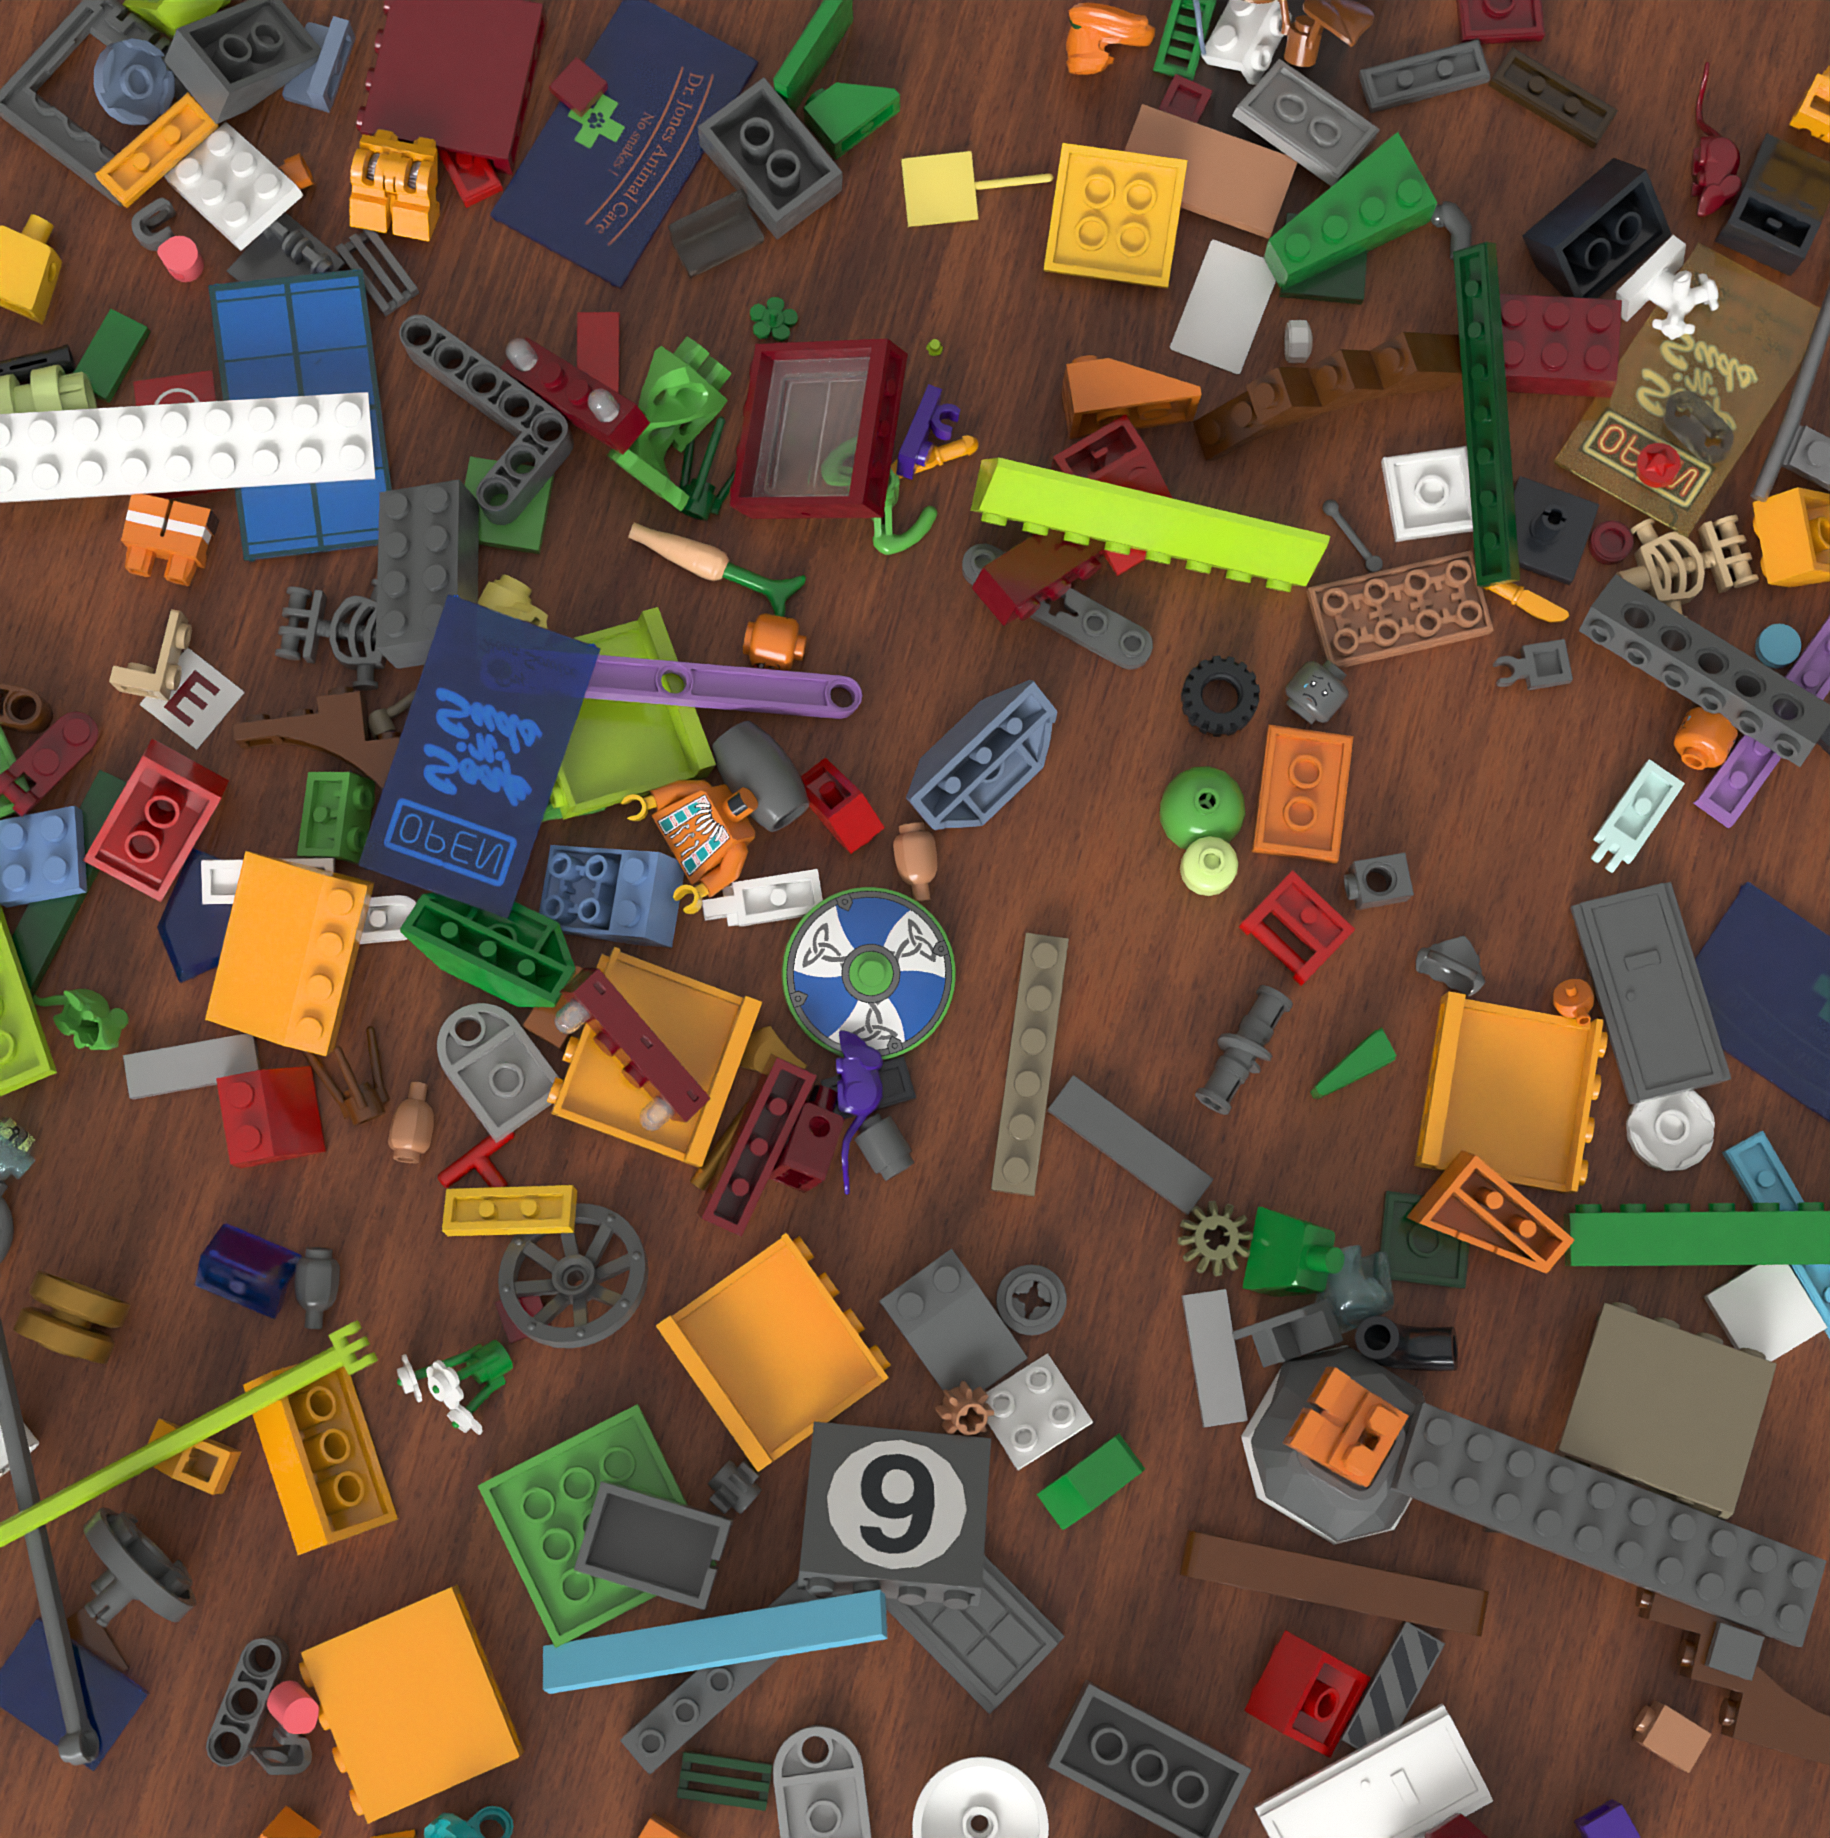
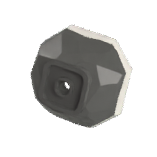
M1347 1345L1285 1361L1241 1435L1256 1497L1333 1545L1395 1530L1412 1498L1391 1490L1390 1486L1416 1404L1425 1403L1423 1392ZM1327 1366L1336 1367L1350 1376L1352 1380L1409 1416L1368 1488L1351 1482L1283 1443L1302 1408H1310L1317 1413L1320 1412L1318 1408L1306 1401Z

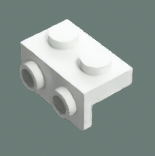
M1229 0L1205 45L1206 54L1202 55L1201 53L1206 64L1239 70L1249 84L1256 85L1264 71L1270 66L1272 56L1284 34H1281L1282 17L1279 2L1275 0L1270 3L1255 4L1243 0ZM1289 12V17H1290V22H1291V20H1292V15H1291L1290 12Z

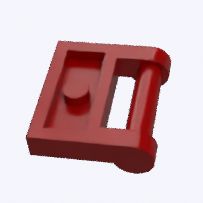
M1293 870L1239 925V928L1247 936L1251 933L1295 974L1292 978L1300 986L1356 930ZM1270 912L1314 953L1307 962L1263 922Z

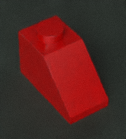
M826 757L800 776L807 793L809 807L832 836L850 854L859 847L869 843L876 834L885 828L864 794Z

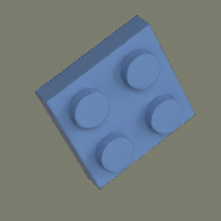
M76 806L25 815L23 818L19 816L0 820L1 905L8 908L87 892L86 863L83 861L85 847L81 809Z

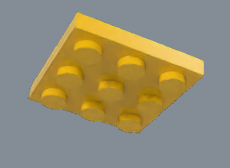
M1062 143L1044 271L1168 289L1188 160Z

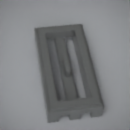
M363 229L364 232L357 235L355 233L349 237L350 241L345 245L341 243L335 248L352 272L363 271L351 255L358 250L393 299L387 303L364 273L365 289L386 317L418 295L419 290L375 231ZM371 241L406 288L403 293L399 292L365 246L366 243Z

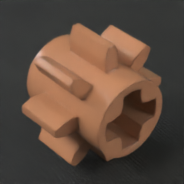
M961 1381L960 1387L943 1391L945 1395L943 1403L937 1406L935 1410L942 1419H945L941 1426L947 1434L952 1435L957 1429L962 1436H970L980 1431L984 1433L987 1431L985 1425L988 1416L994 1415V1410L988 1403H985L988 1395L982 1387H978L972 1392L967 1383Z

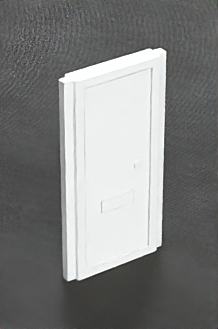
M1440 1704L1258 1803L1254 1808L1269 1838H1425L1426 1832L1454 1814L1462 1813L1466 1817L1493 1802V1799L1445 1706Z

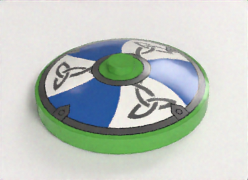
M861 887L849 889L819 902L802 917L794 928L786 945L782 961L783 993L789 1011L798 1026L820 1047L844 1057L840 1048L839 1031L846 1030L858 1035L868 1046L878 1050L883 1060L904 1054L920 1045L942 1022L954 993V955L947 935L939 922L917 901L899 892L884 888Z

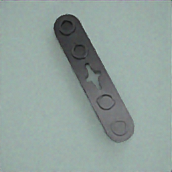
M986 543L970 547L962 560V574L966 581L973 586L983 567L1006 552ZM1069 588L1061 597L1065 599L1064 607L1070 613H1076L1077 617L1061 611L1056 616L1049 614L1050 605L1045 601H1042L1040 608L1030 616V618L1119 667L1128 670L1137 669L1145 665L1153 649L1152 638L1143 627L1072 588Z

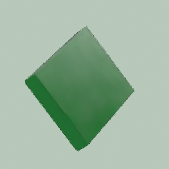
M823 0L774 76V90L793 113L801 104L852 24L853 0Z

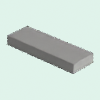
M247 1033L123 1055L129 1098L132 1100L217 1085L216 1078L261 1070L256 1036Z
M1226 1289L1181 1296L1203 1427L1248 1421Z

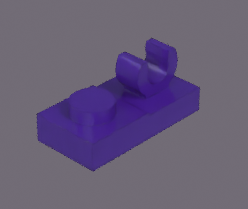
M929 384L899 451L897 475L912 480L918 465L926 466L933 448V443L927 441L931 430L939 439H951L953 427L943 424L941 420L950 419L958 422L960 409L953 404L940 405L942 389Z

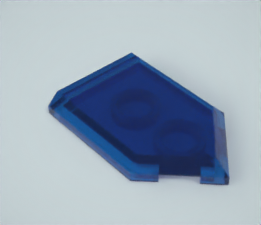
M193 848L186 859L157 926L179 983L186 982L201 973L218 967L233 905L202 904L201 861L220 858Z

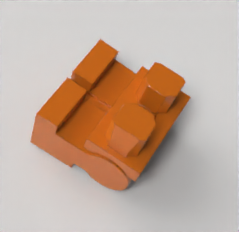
M1327 1366L1306 1401L1318 1408L1320 1412L1317 1413L1310 1408H1302L1283 1443L1351 1482L1368 1488L1409 1416L1352 1380L1350 1376L1336 1367Z

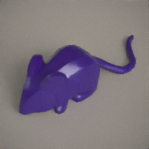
M841 1030L839 1031V1040L844 1057L836 1058L837 1073L841 1075V1080L837 1081L839 1111L856 1116L844 1135L841 1150L844 1191L848 1195L850 1192L848 1167L850 1142L867 1116L878 1107L882 1100L883 1084L878 1070L883 1065V1058L878 1050L868 1046L858 1035Z

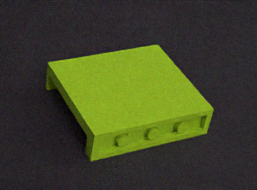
M658 607L642 611L636 621L546 645L543 648H535L537 650L678 662ZM507 662L504 664V671L510 676L512 668ZM667 673L662 676V686L668 692L675 694L684 690V681L677 674ZM518 693L521 703L518 704L520 719H532L543 732L541 738L536 734V743L532 745L533 754L540 769L545 767L550 781L547 784L548 797L553 808H560L563 820L621 803L626 796L631 794L641 797L648 795L651 790L677 780H699L706 778L716 765L695 707L568 697V709L567 702L561 696H559L561 700L560 706L556 696L552 697L549 695V702L547 703L541 700L538 694ZM540 694L543 698L548 700L547 695Z

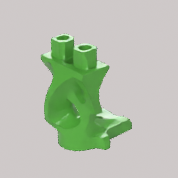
M688 336L685 337L674 353H671L662 346L655 350L638 405L650 424L624 455L612 448L607 453V456L621 468L680 511L686 506L690 496L670 480L664 462L665 454L671 443H673L675 449L682 453L687 444L722 410L728 399L718 391L732 374L722 364L708 356L710 353ZM686 423L684 427L679 430L681 424Z

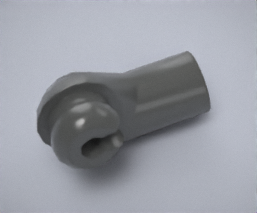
M1444 201L1442 205L1437 204L1431 222L1438 228L1445 226L1451 233L1450 259L1454 261L1453 251L1471 246L1472 225L1456 203Z

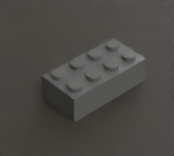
M459 479L379 493L376 649L397 669L439 663V658L446 662L444 650L448 651L450 657L451 653L454 652L458 660L461 655L463 658L477 657L479 503ZM454 625H456V626H458V627H460V628L462 629V632H461L460 630L456 629V631L459 633V635H460L461 638H462V640H461L460 643H457L456 641L453 640V635L456 636V637H455L456 639L460 640V638L457 636V634H456V633L454 632V630H453V626H454ZM469 630L472 631L471 635L474 636V639L472 638V647L463 636V633H469ZM466 635L468 642L471 644L469 636Z
M1087 1679L1045 1760L1048 1767L1182 1838H1218L1251 1771V1768L1244 1762Z

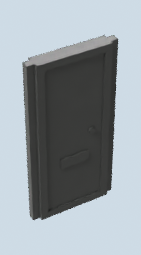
M1671 882L1660 883L1571 906L1570 910L1629 1105L1731 1080L1729 1068Z
M985 1555L982 1591L978 1607L970 1606L966 1609H951L943 1603L935 1602L906 1605L899 1602L898 1599L886 1598L887 1611L989 1714L1007 1698L1065 1637Z

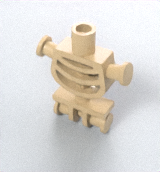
M1730 515L1713 523L1709 521L1702 524L1697 531L1704 548L1703 553H1699L1697 547L1682 533L1670 532L1658 537L1652 526L1655 521L1653 518H1649L1630 529L1632 535L1637 533L1643 544L1634 554L1638 567L1620 571L1616 574L1639 589L1647 591L1649 595L1682 615L1681 605L1689 603L1702 590L1705 575L1704 569L1706 568L1711 569L1719 594L1727 592L1732 586L1740 588L1759 580L1757 574H1752L1749 561L1752 560L1751 553L1741 554L1739 546L1746 542L1745 535H1739L1735 525V522L1738 521L1737 515ZM1715 529H1719L1722 540L1718 541ZM1730 549L1732 557L1724 558L1722 551ZM1730 568H1732L1736 578V581L1732 582L1728 570ZM1691 573V588L1690 591L1685 592L1687 585V574ZM1671 579L1674 580V591H1673L1672 594H1671V584H1672V580H1671Z

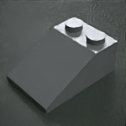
M248 0L177 28L164 61L214 123L218 124L250 110L318 61L321 48L282 0Z
M952 1249L880 1300L884 1310L943 1391L960 1387L961 1381H965L972 1392L978 1387H982L985 1390L1028 1358Z

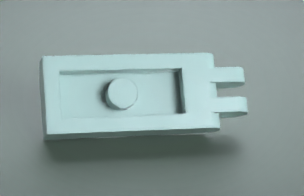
M1650 759L1646 761L1594 836L1593 840L1599 846L1592 854L1591 859L1599 863L1607 851L1613 853V856L1605 866V869L1611 873L1615 871L1622 860L1630 864L1685 783Z

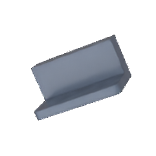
M333 16L329 27L312 22L306 24L305 30L319 45L321 52L315 64L285 84L282 92L285 100L330 113L356 39L349 20Z

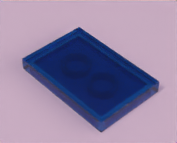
M38 1617L0 1669V1707L58 1746L59 1739L67 1731L43 1620L41 1617ZM70 1638L87 1718L99 1739L98 1757L95 1761L84 1764L92 1771H95L150 1693Z

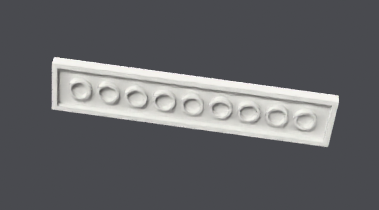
M368 392L0 414V503L376 479Z

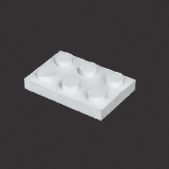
M227 122L221 125L164 176L173 189L240 251L303 196L294 182Z

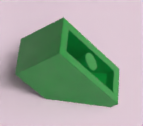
M836 82L827 90L824 88L818 89L807 99L806 106L803 107L804 124L836 161L900 112V94L895 88Z

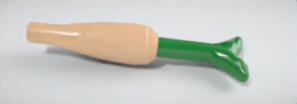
M637 523L633 524L628 538L646 545L661 556L701 578L711 581L725 578L765 595L771 603L776 616H785L786 600L794 595L806 581L805 575L792 579H768L730 563L727 554L714 546L675 534L653 530Z

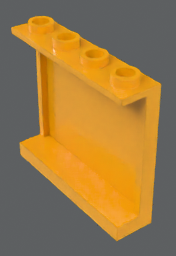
M614 947L610 956L601 954L596 968L601 970L711 1099L687 1123L671 1120L643 1087L637 1089L624 1077L621 1072L624 1065L615 1055L612 1057L608 1056L596 1045L593 1040L596 1033L585 1022L579 1038L571 1036L562 1060L568 1062L569 1066L564 1079L555 1077L550 1089L547 1102L554 1104L551 1114L692 1166L702 1167L762 1002L748 996L742 998L622 953L620 948ZM578 1015L577 1019L584 1021V1019L580 1015Z
M1448 991L1441 997L1414 1166L1444 1172L1460 1151L1463 1150L1479 1157L1509 1184L1563 1194L1578 1192V1186H1584L1588 1173V1161L1583 1160L1585 1143L1591 1142L1595 1126L1594 1117H1589L1591 1100H1597L1601 1087V1075L1595 1074L1598 1057L1603 1058L1607 1047L1608 1035L1607 1032H1602L1603 1019H1595L1585 1026H1580L1577 1024L1576 1019L1469 1000L1465 999L1466 994Z
M787 1233L783 1234L781 1239L673 1316H668L656 1325L757 1472L811 1435L814 1422H829L886 1381L889 1377L884 1370L891 1366L876 1344L868 1349L858 1334L864 1331L865 1328L851 1308L842 1312L833 1298L839 1294V1291L827 1274L823 1272L817 1277L808 1261L813 1259L814 1256L801 1237L798 1236L791 1240Z
M458 1584L301 1652L304 1660L299 1663L302 1678L308 1688H315L320 1704H318L319 1721L325 1731L329 1729L332 1731L337 1746L332 1748L335 1762L341 1773L348 1772L354 1787L349 1790L351 1803L358 1816L365 1815L367 1823L512 1761L524 1753Z

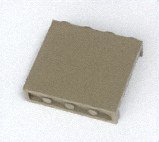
M1613 1302L1611 1305L1604 1303L1595 1318L1597 1324L1563 1433L1556 1443L1554 1454L1726 1521L1735 1511L1777 1364L1765 1360L1766 1356L1757 1350L1750 1348H1740V1350L1723 1345V1340L1715 1335L1703 1332L1695 1335L1683 1331L1678 1323L1670 1319L1656 1317L1653 1320L1637 1314L1638 1311L1630 1305L1620 1302Z

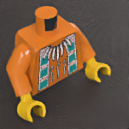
M677 780L651 790L650 796L645 798L631 794L622 800V805L634 800L641 802V812L627 818L631 821L643 820L648 814L649 809L655 808L657 810L651 816L691 885L678 887L674 891L673 898L675 901H678L686 894H694V901L683 909L685 913L694 914L701 909L703 897L706 895L712 897L739 878L748 854L747 846L755 838V830L747 816L758 808V801L749 789L742 787L732 794L726 784L712 787L706 780Z

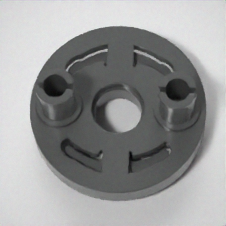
M106 1507L100 1508L83 1525V1531L87 1540L108 1567L98 1579L90 1584L97 1596L85 1605L87 1613L92 1618L97 1615L99 1618L96 1622L102 1627H106L132 1599L141 1600L163 1618L172 1622H179L197 1603L195 1595L190 1588L193 1585V1581L187 1568L180 1560L172 1564L166 1554L136 1527L135 1524L138 1522V1519L134 1515L123 1511L118 1514Z

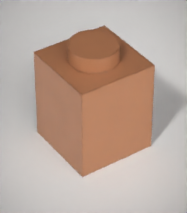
M1654 1701L1651 1707L1646 1705L1638 1714L1633 1728L1637 1731L1632 1740L1678 1769L1690 1773L1712 1734L1667 1705Z

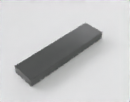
M1074 1075L1047 1110V1112L1186 1215L1190 1213L1191 1209L1214 1180Z

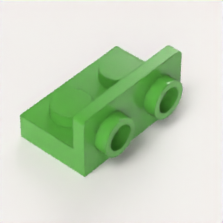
M308 772L297 856L301 858H335V860L363 865L365 863L366 850L369 846L371 812L375 802L374 781L352 772Z

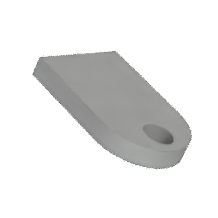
M476 1003L458 1009L447 1018L440 1029L437 1039V1053L440 1065L446 1076L496 1143L552 1104L547 1102V1098L554 1079L558 1075L509 1012L496 1005ZM465 1020H473L480 1025L481 1033L474 1040H462L456 1034L458 1025Z
M826 1725L807 1726L791 1734L779 1748L773 1767L780 1838H872L863 1763L854 1742L842 1731ZM812 1736L823 1738L829 1747L827 1756L818 1762L808 1760L802 1751L803 1743Z

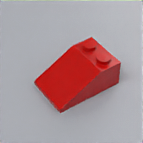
M151 739L83 861L161 902L219 804L229 780L162 743Z

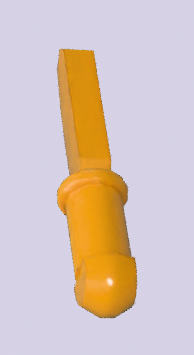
M962 436V439L941 446L934 445L926 466L918 465L915 473L933 468L937 464L941 466L943 462L967 454L968 456L972 455L979 447L978 440L973 436ZM896 460L891 465V469L895 475H897L896 472L898 460Z
M1510 582L1482 587L1486 591L1490 590L1511 601L1512 605L1517 604L1518 607L1534 617L1549 623L1563 622L1569 617L1567 610L1529 590H1524L1522 585L1519 587Z

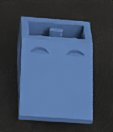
M551 845L539 913L558 922L563 934L633 945L672 948L680 900H674L673 895L674 891L683 885L684 871L677 859L661 852Z

